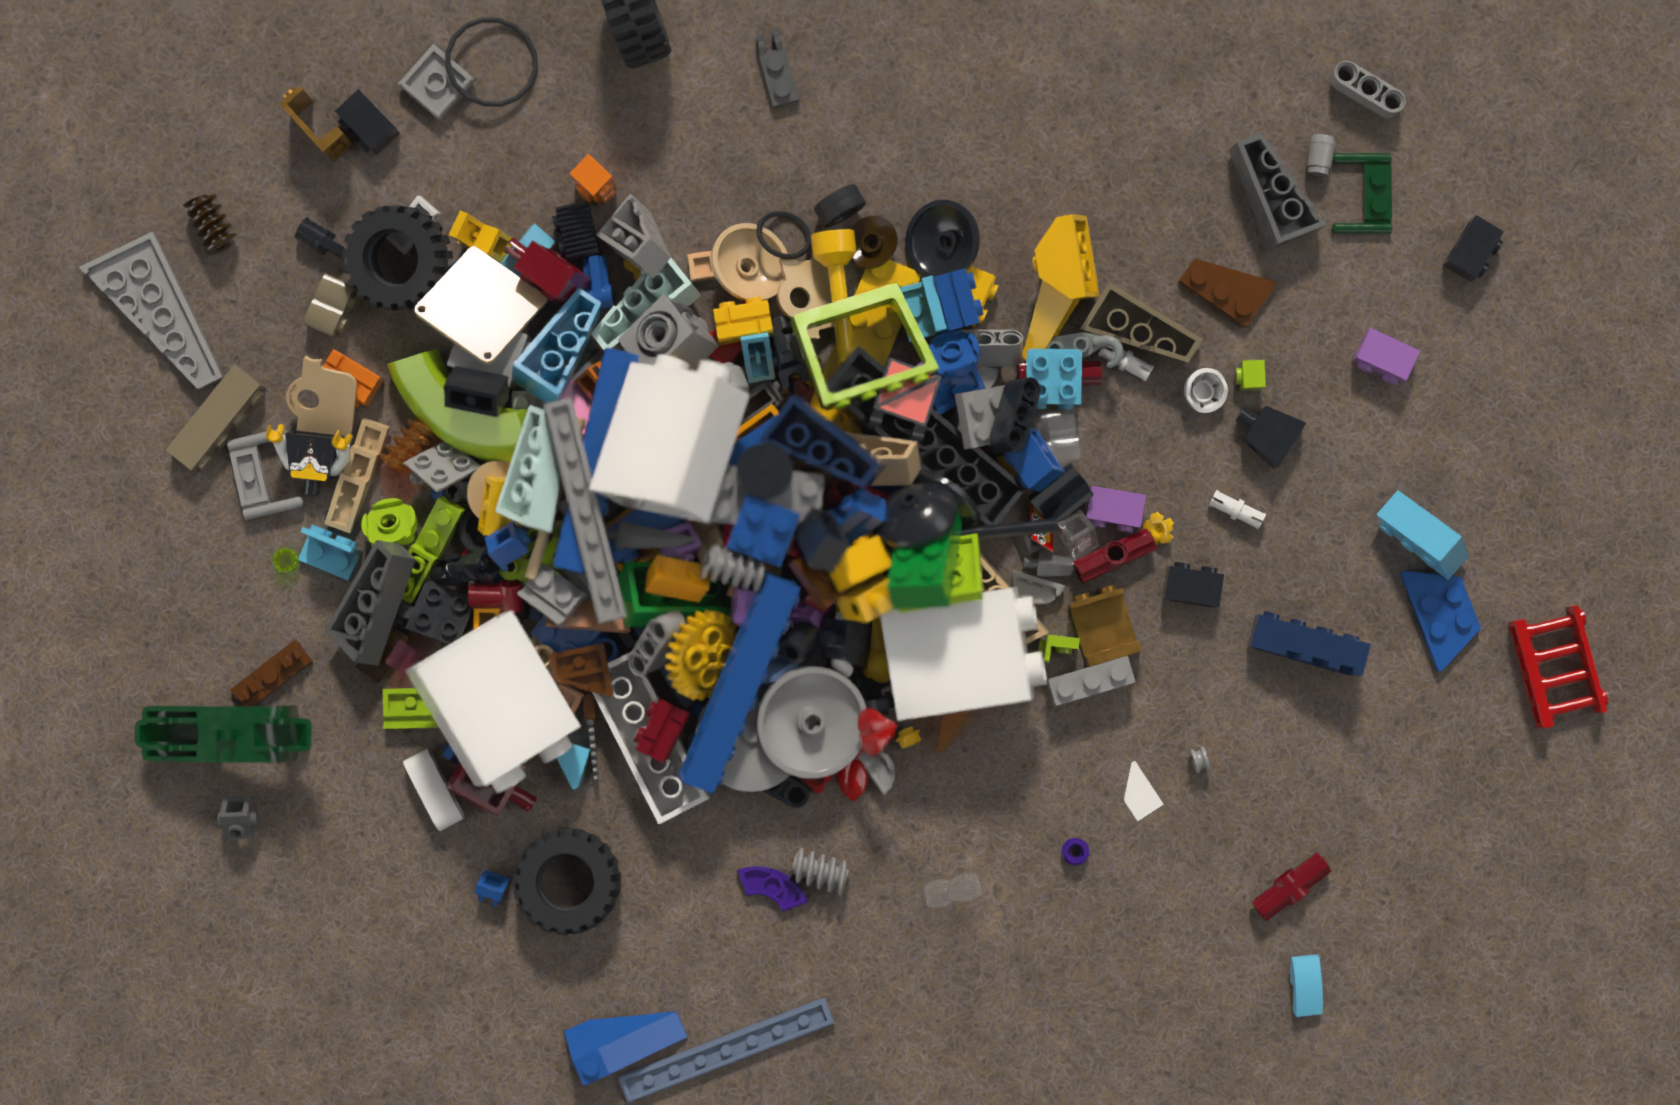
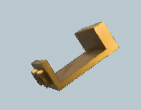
M300 85L296 89L291 88L283 95V101L279 104L333 163L353 146L337 126L319 140L298 117L300 113L314 102Z
M1115 585L1099 589L1100 595L1090 597L1089 592L1074 596V602L1068 604L1078 638H1080V645L1087 667L1142 651L1140 642L1136 640L1123 597V593H1125L1123 588L1116 590Z

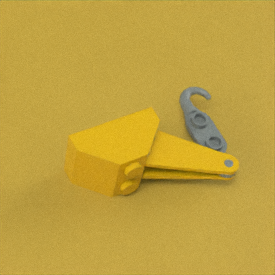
M1070 214L1056 217L1035 248L1033 267L1042 279V284L1023 349V358L1026 361L1029 349H1078L1082 352V357H1087L1101 347L1111 346L1115 350V358L1107 363V367H1114L1123 357V347L1117 338L1086 332L1058 336L1079 301L1100 297L1087 216Z

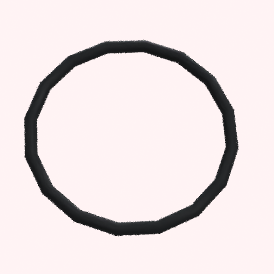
M481 17L465 23L452 35L445 52L446 72L453 87L467 100L484 107H503L518 101L532 88L538 72L537 52L530 37L518 25L498 17ZM480 23H500L514 29L526 41L532 54V73L527 85L516 96L503 101H483L469 95L457 83L451 70V51L456 39L467 28Z

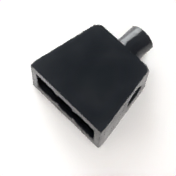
M1264 406L1258 415L1243 408L1235 420L1248 429L1242 441L1273 469L1280 466L1307 424L1302 420L1268 406Z

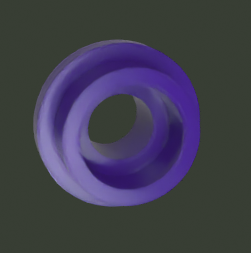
M1070 838L1062 846V857L1070 865H1081L1089 856V847L1080 838ZM1074 846L1080 849V854L1077 857H1073L1070 854V849Z

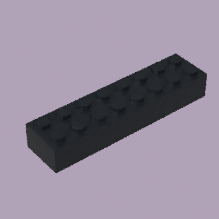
M857 346L849 352L825 384L828 391L834 394L881 379L886 369L861 347ZM860 397L850 400L851 405L839 409L868 435L909 440L914 426L912 423L883 414L879 428L876 431L869 430L867 423L876 397L866 401H861ZM933 408L931 409L923 440L918 445L921 470L937 473L962 489L973 500L980 511L981 520L977 526L999 524L1026 488L979 447L964 449L962 433Z

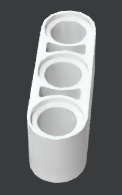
M429 748L403 761L422 802L439 831L465 819L454 793L445 788L448 782Z

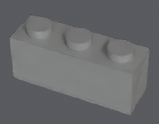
M1128 656L1047 679L1048 689L1054 706L1135 683Z

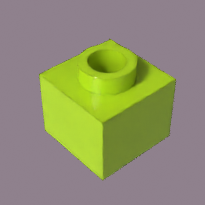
M1243 360L1239 363V368H1235V383L1240 384V391L1263 390L1266 387L1265 360Z

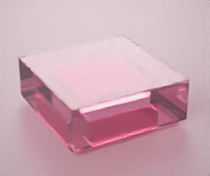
M399 640L385 660V663L409 678L406 670L418 664L424 654L404 641Z

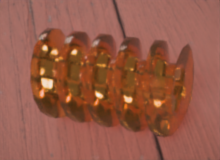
M409 418L406 420L410 429L403 427L399 429L403 435L402 438L395 435L392 437L396 446L386 444L385 447L389 452L388 455L381 452L378 454L388 466L401 476L400 470L410 471L404 465V462L415 457L414 453L420 454L424 452L421 444L427 447L432 445L428 436L437 438L418 418L417 421Z

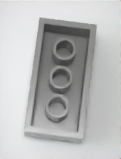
M727 463L709 522L735 524L746 496V492L741 488L737 480V464ZM793 469V477L789 487L781 495L765 500L799 512L800 516L795 526V529H797L812 506L821 510L824 474L822 471Z

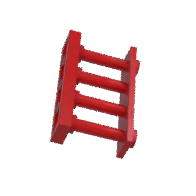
M1579 605L1566 607L1568 616L1533 625L1526 623L1525 619L1508 622L1537 728L1554 726L1553 719H1555V716L1591 706L1594 707L1595 713L1608 712L1606 707L1609 704L1606 691L1601 689L1584 627L1587 624L1584 611L1579 609ZM1569 626L1572 627L1575 638L1574 643L1539 652L1533 650L1531 639L1535 635ZM1579 653L1583 669L1549 678L1541 677L1538 668L1541 662ZM1586 679L1590 696L1555 705L1548 703L1546 697L1548 689Z

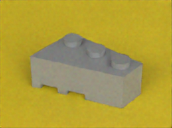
M631 193L596 234L618 256L652 278L664 269L666 263L671 258L652 214Z

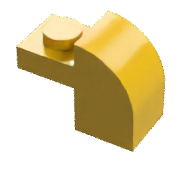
M463 211L459 212L449 232V236L457 240L459 245L468 250L470 247L475 246L498 263H501L507 255L504 252L505 246L512 247L508 243L512 239L500 229L483 224Z

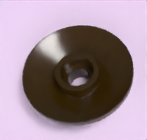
M868 216L860 219L851 227L850 230H854L857 252L851 259L854 264L861 268L874 269L884 265L892 258L897 248L898 236L891 222L880 216ZM874 242H878L877 247L871 249V245Z

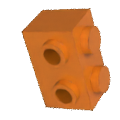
M590 154L570 172L574 183L577 185L575 188L578 194L584 200H587L589 204L592 201L598 206L602 202L606 204L616 194L614 189L617 185L613 176Z

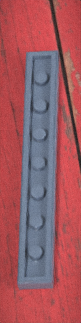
M823 997L618 1076L627 1103H630L834 1024V1020L827 1001Z

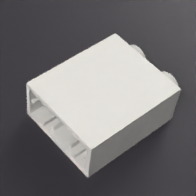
M658 355L655 365L631 362L589 489L623 507L708 523L749 398L748 393L730 383L732 370L714 362L700 361L697 372L688 371L690 366L688 363L667 355Z
M1013 587L983 592L984 599L952 604L949 607L928 608L900 613L899 609L894 610L893 608L882 614L881 621L897 719L904 720L1033 699L1035 697L1034 686L1047 685L1042 652L1028 653L1025 631L1038 629L1033 597L1019 598L1018 588Z
M512 611L495 616L406 670V673L474 786H486L491 783L497 793L502 792L526 776L520 766L524 761L538 753L543 762L547 763L573 747L567 734L579 728L580 725Z

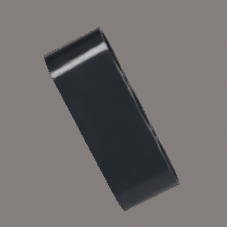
M1028 377L1010 380L1005 384L989 436V445L994 453H1010L1024 449L1041 392L1040 384L1035 378Z

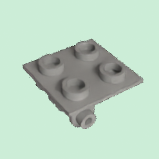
M441 442L404 462V465L412 471L410 480L413 484H423L425 482L437 493L473 474L480 467L467 454L460 452L445 442Z

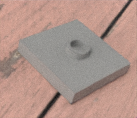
M435 44L426 51L398 83L405 92L439 121L462 97L453 87L446 72L445 53ZM451 59L453 75L457 83L467 91L475 82V79Z

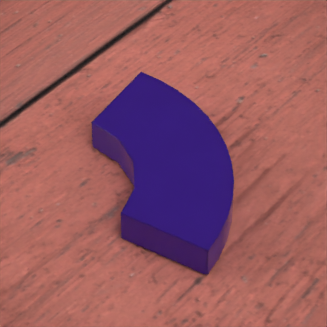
M751 866L737 870L746 896L756 894L767 896L778 904L782 912L808 902L800 886L781 871L763 866Z

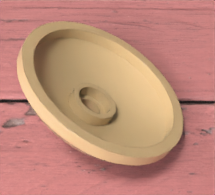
M751 223L733 225L719 235L712 248L711 265L716 279L728 293L744 301L752 297H762V301L777 295L780 285L784 282V277L779 264V257L770 254L762 247L757 238V225ZM762 227V235L765 242L772 249L788 254L780 239L774 233ZM741 266L745 267L748 273L744 272Z

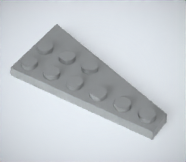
M153 231L79 267L155 346L173 362L197 389L202 390L224 378L164 250Z

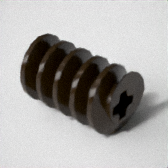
M216 194L201 195L183 204V207L189 208L187 211L188 217L194 218L192 225L198 228L196 231L197 235L204 237L201 242L203 246L208 247L206 250L207 255H215L228 249L232 245L231 241L237 236L236 233H226L232 225L231 223H221L227 215H217L216 212L222 208V205H212V202L217 198Z

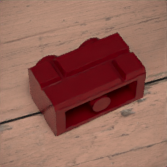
M659 699L657 703L652 701L645 715L650 719L645 728L640 726L634 737L633 742L637 743L635 749L666 764L691 713L663 699Z

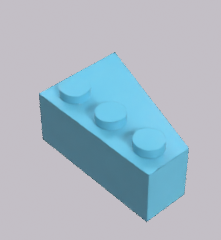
M1399 490L1376 514L1380 522L1379 528L1390 537L1394 535L1408 551L1417 554L1427 565L1436 570L1446 580H1449L1469 557L1462 536Z

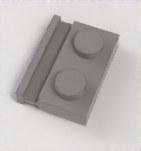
M543 562L539 567L536 579L529 578L525 583L526 586L517 593L520 598L561 628L565 620L571 617L587 597L585 593Z

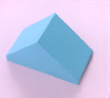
M768 333L740 337L748 383L775 379Z
M572 743L573 747L557 757V760L574 790L581 786L591 755V749Z

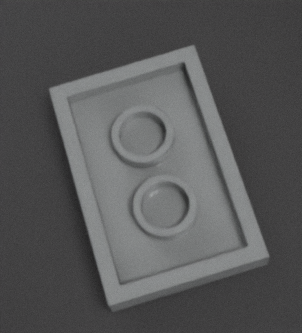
M1005 385L955 394L964 449L989 445V436Z

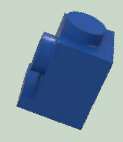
M513 521L485 537L489 556L504 572L509 569V563L521 558L529 551L527 544L532 541L528 532L524 528L519 529Z

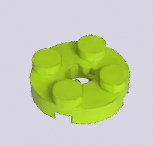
M397 498L384 499L375 503L372 506L373 510L368 515L365 513L362 518V531L372 547L376 540L408 545L413 542L414 534L418 527V519L413 507L404 504L402 500ZM393 520V526L383 527L388 525V521Z

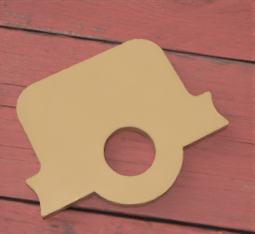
M797 258L778 259L784 282L778 289L777 302L785 316L792 319L795 314L832 303L828 268L824 267L816 259L802 262L798 261ZM793 289H801L807 294L808 304L805 308H797L791 303L790 293ZM834 322L808 329L810 339L818 340L820 338L819 330L834 327Z
M305 356L303 358L302 377L293 381L286 392L287 405L298 417L297 430L336 434L339 430L340 435H344V438L349 433L351 434L354 423L357 381L350 373L324 368L322 366V359H311ZM303 390L315 392L319 398L318 406L313 408L304 406L299 399V393Z

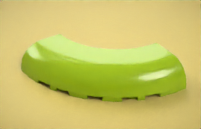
M438 348L387 364L392 380L409 409L436 437L472 457L486 461L502 460L511 463L529 407L517 409L503 408L498 417L445 407L444 383L449 377L450 372L445 366Z

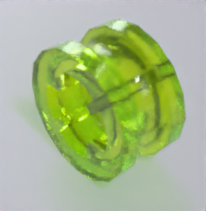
M290 548L278 549L273 556L275 568L285 573L294 571L300 562L298 560V553ZM287 552L291 554L290 560L293 562L290 566L285 565L286 568H283L281 566L283 561L280 559V556L282 554L287 556Z

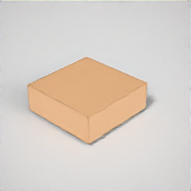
M712 251L687 254L691 282L716 279L711 265Z

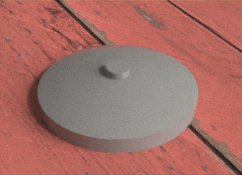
M818 666L793 669L775 680L764 693L756 716L758 739L766 755L783 771L802 778L825 777L847 766L862 748L857 720L860 712L866 709V705L858 689L846 677L834 670Z
M759 684L756 692V704L752 710H748L745 718L747 722L743 734L737 736L734 744L736 750L732 760L726 762L723 770L725 771L722 785L742 792L764 791L779 785L791 775L780 769L770 760L761 747L757 735V710L764 693L771 684ZM709 701L705 704L699 715L696 725V731L699 727V724L702 720V717L704 715V712L707 708Z

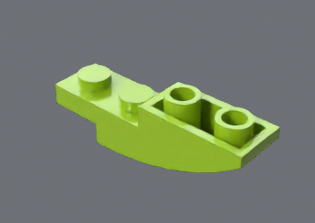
M442 495L437 499L416 542L408 551L416 560L402 599L410 604L414 603L426 579H429L431 576V569L437 566V560L443 556L465 511L464 508L456 503L449 502Z

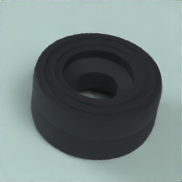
M851 184L826 196L817 203L814 211L822 225L828 228L845 221L859 212L866 205V201L860 194L858 187L855 184Z

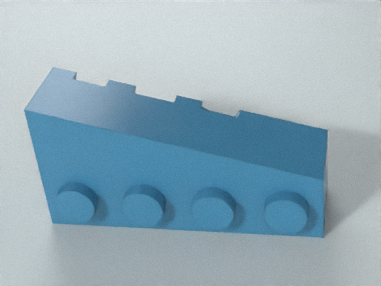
M578 288L513 364L512 380L546 404L562 400L592 335L591 333L598 322L601 302L581 288Z

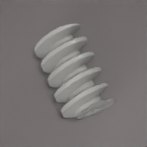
M713 545L703 560L701 576L705 579L708 572H711V581L715 582L718 576L721 575L722 584H726L731 577L733 587H736L739 581L743 580V589H748L750 583H753V591L758 592L763 581L764 563L760 559L752 558V556L742 555L741 552L733 551L731 553L729 548L721 550L718 545Z
M800 848L795 855L789 879L795 874L796 883L799 884L806 877V885L809 887L814 880H817V889L819 890L827 883L829 893L837 886L838 895L841 896L849 869L846 868V860H842L836 866L835 857H831L829 862L825 863V854H821L815 860L814 851H810L804 857V850Z

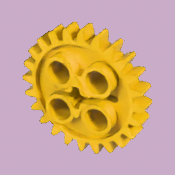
M705 610L704 614L697 611L695 618L688 616V625L680 624L681 633H673L676 642L669 643L668 645L673 650L672 653L666 655V658L671 659V663L667 664L665 669L672 671L667 678L673 681L671 686L678 689L677 692L693 700L696 698L704 700L705 696L711 698L739 632L735 630L737 625L731 622V617L715 610L713 612Z

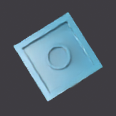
M933 275L922 278V282L900 287L925 339L947 331Z

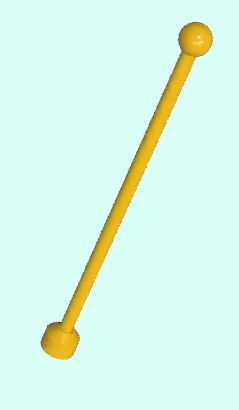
M838 229L812 234L813 258L828 268L832 303L848 298L844 266L857 253L854 230ZM850 317L834 321L838 365L841 364L853 349ZM844 414L846 432L862 434V429ZM873 530L867 534L868 537H874ZM881 615L873 619L867 669H862L867 679L872 678L880 684L891 680Z

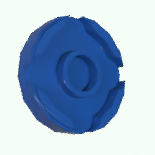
M957 329L944 331L930 341L929 349L939 367L938 371L934 374L945 378L963 376L972 371L979 362L981 356L980 346L975 336L969 332L968 334L962 333L961 330Z

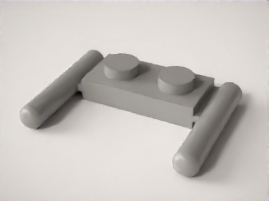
M285 429L283 435L286 437L287 430ZM266 432L227 441L245 520L303 506V499L301 497L270 503L259 448L257 447L259 444L270 442L266 438Z

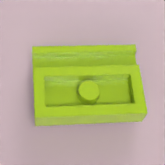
M416 688L383 689V729L439 728Z

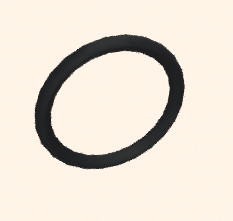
M786 211L770 212L764 215L757 224L756 233L759 243L767 252L776 257L796 259L806 254L811 247L812 233L809 227L800 217ZM778 216L796 221L806 233V245L799 252L792 254L781 253L772 249L765 242L762 235L764 223L768 219Z

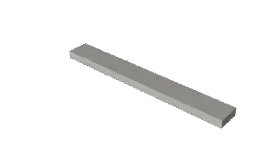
M572 398L544 404L598 624L625 618L626 613L596 493L589 489L592 477Z

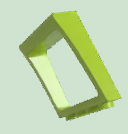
M897 283L795 314L790 321L822 409L833 405L836 410L851 405L850 400L858 397L861 398V401H866L876 397V391L887 389V392L891 393L903 388L902 383L910 380L913 381V384L925 382L929 379V374L935 373L939 369ZM884 305H891L902 322L923 365L838 393H830L826 387L807 330Z

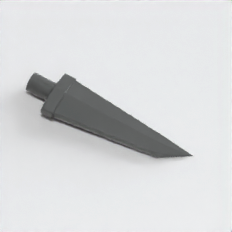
M624 521L620 522L619 529L605 530L607 540L617 541V549L621 550L682 547L697 539L692 536Z
M1038 551L1037 559L1024 557L1023 568L1036 569V577L1038 578L1077 577L1072 562L1077 559L1045 553V551ZM1110 571V572H1108V573H1106V574H1104V575H1102V576H1117V575H1116L1115 573H1113L1112 571Z

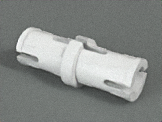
M1104 346L1101 348L1098 356L1111 362L1115 358V350L1111 346ZM1123 350V357L1117 364L1119 370L1124 371L1125 369L1143 379V381L1147 380L1154 367L1133 356V352L1130 350L1128 352Z
M1216 490L1213 497L1223 501V503L1212 498L1209 506L1231 515L1230 518L1233 520L1237 518L1256 529L1260 528L1262 522L1252 517L1263 521L1266 513L1245 505V501L1241 499L1237 501Z

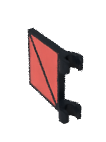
M889 358L883 378L916 367ZM934 373L929 374V379L919 384H913V381L910 380L902 383L903 388L888 393L887 389L879 390L867 423V428L876 431L881 424L883 414H887L914 424L908 441H915L919 445L923 440L942 376Z

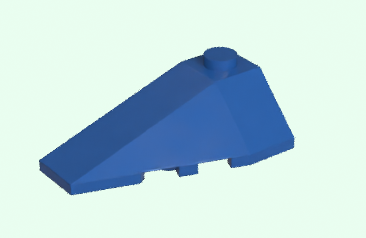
M677 1011L590 1019L564 1031L573 1063L583 1086L688 1037Z

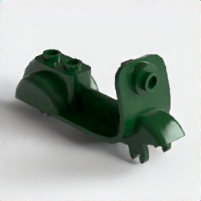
M297 705L265 707L147 706L142 710V720L135 723V744L142 748V758L148 762H290L297 760L298 751H307L311 748L312 723L309 719L299 718Z

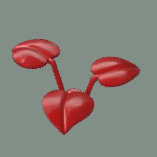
M871 708L862 710L857 720L862 748L847 766L836 772V778L841 790L854 802L863 795L868 781L866 768L861 761L857 760L858 756L864 752L871 756L879 754L895 736L896 724L889 719H885Z

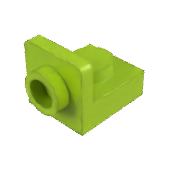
M1045 634V640L1040 639L1038 652H1042L1044 662H1049L1051 646L1056 647L1055 652L1071 654L1072 649H1079L1080 638Z

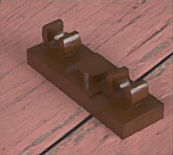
M295 639L231 688L230 691L242 706L255 707L312 663L313 660L298 640Z

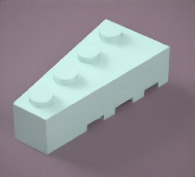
M672 258L668 260L664 269L654 278L641 271L642 275L632 287L629 286L623 293L624 297L619 304L613 306L591 334L603 350L608 347L622 351L624 348L617 339L663 294L687 307L701 297V294Z
M529 405L495 512L523 525L551 532L561 473L545 410Z

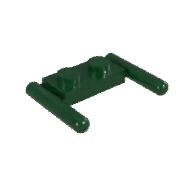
M1391 153L1333 154V164H1363L1364 223H1334L1331 227L1334 234L1392 233Z

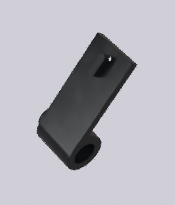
M808 622L799 623L795 629L791 627L778 639L779 649L777 654L793 664L801 663L819 643L820 633L818 628Z

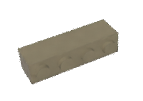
M234 364L167 447L166 451L191 471H203L211 463V455L216 448L221 449L230 438L228 433L232 428H238L247 417L245 412L251 405L254 407L261 401L264 396L262 391L265 387Z

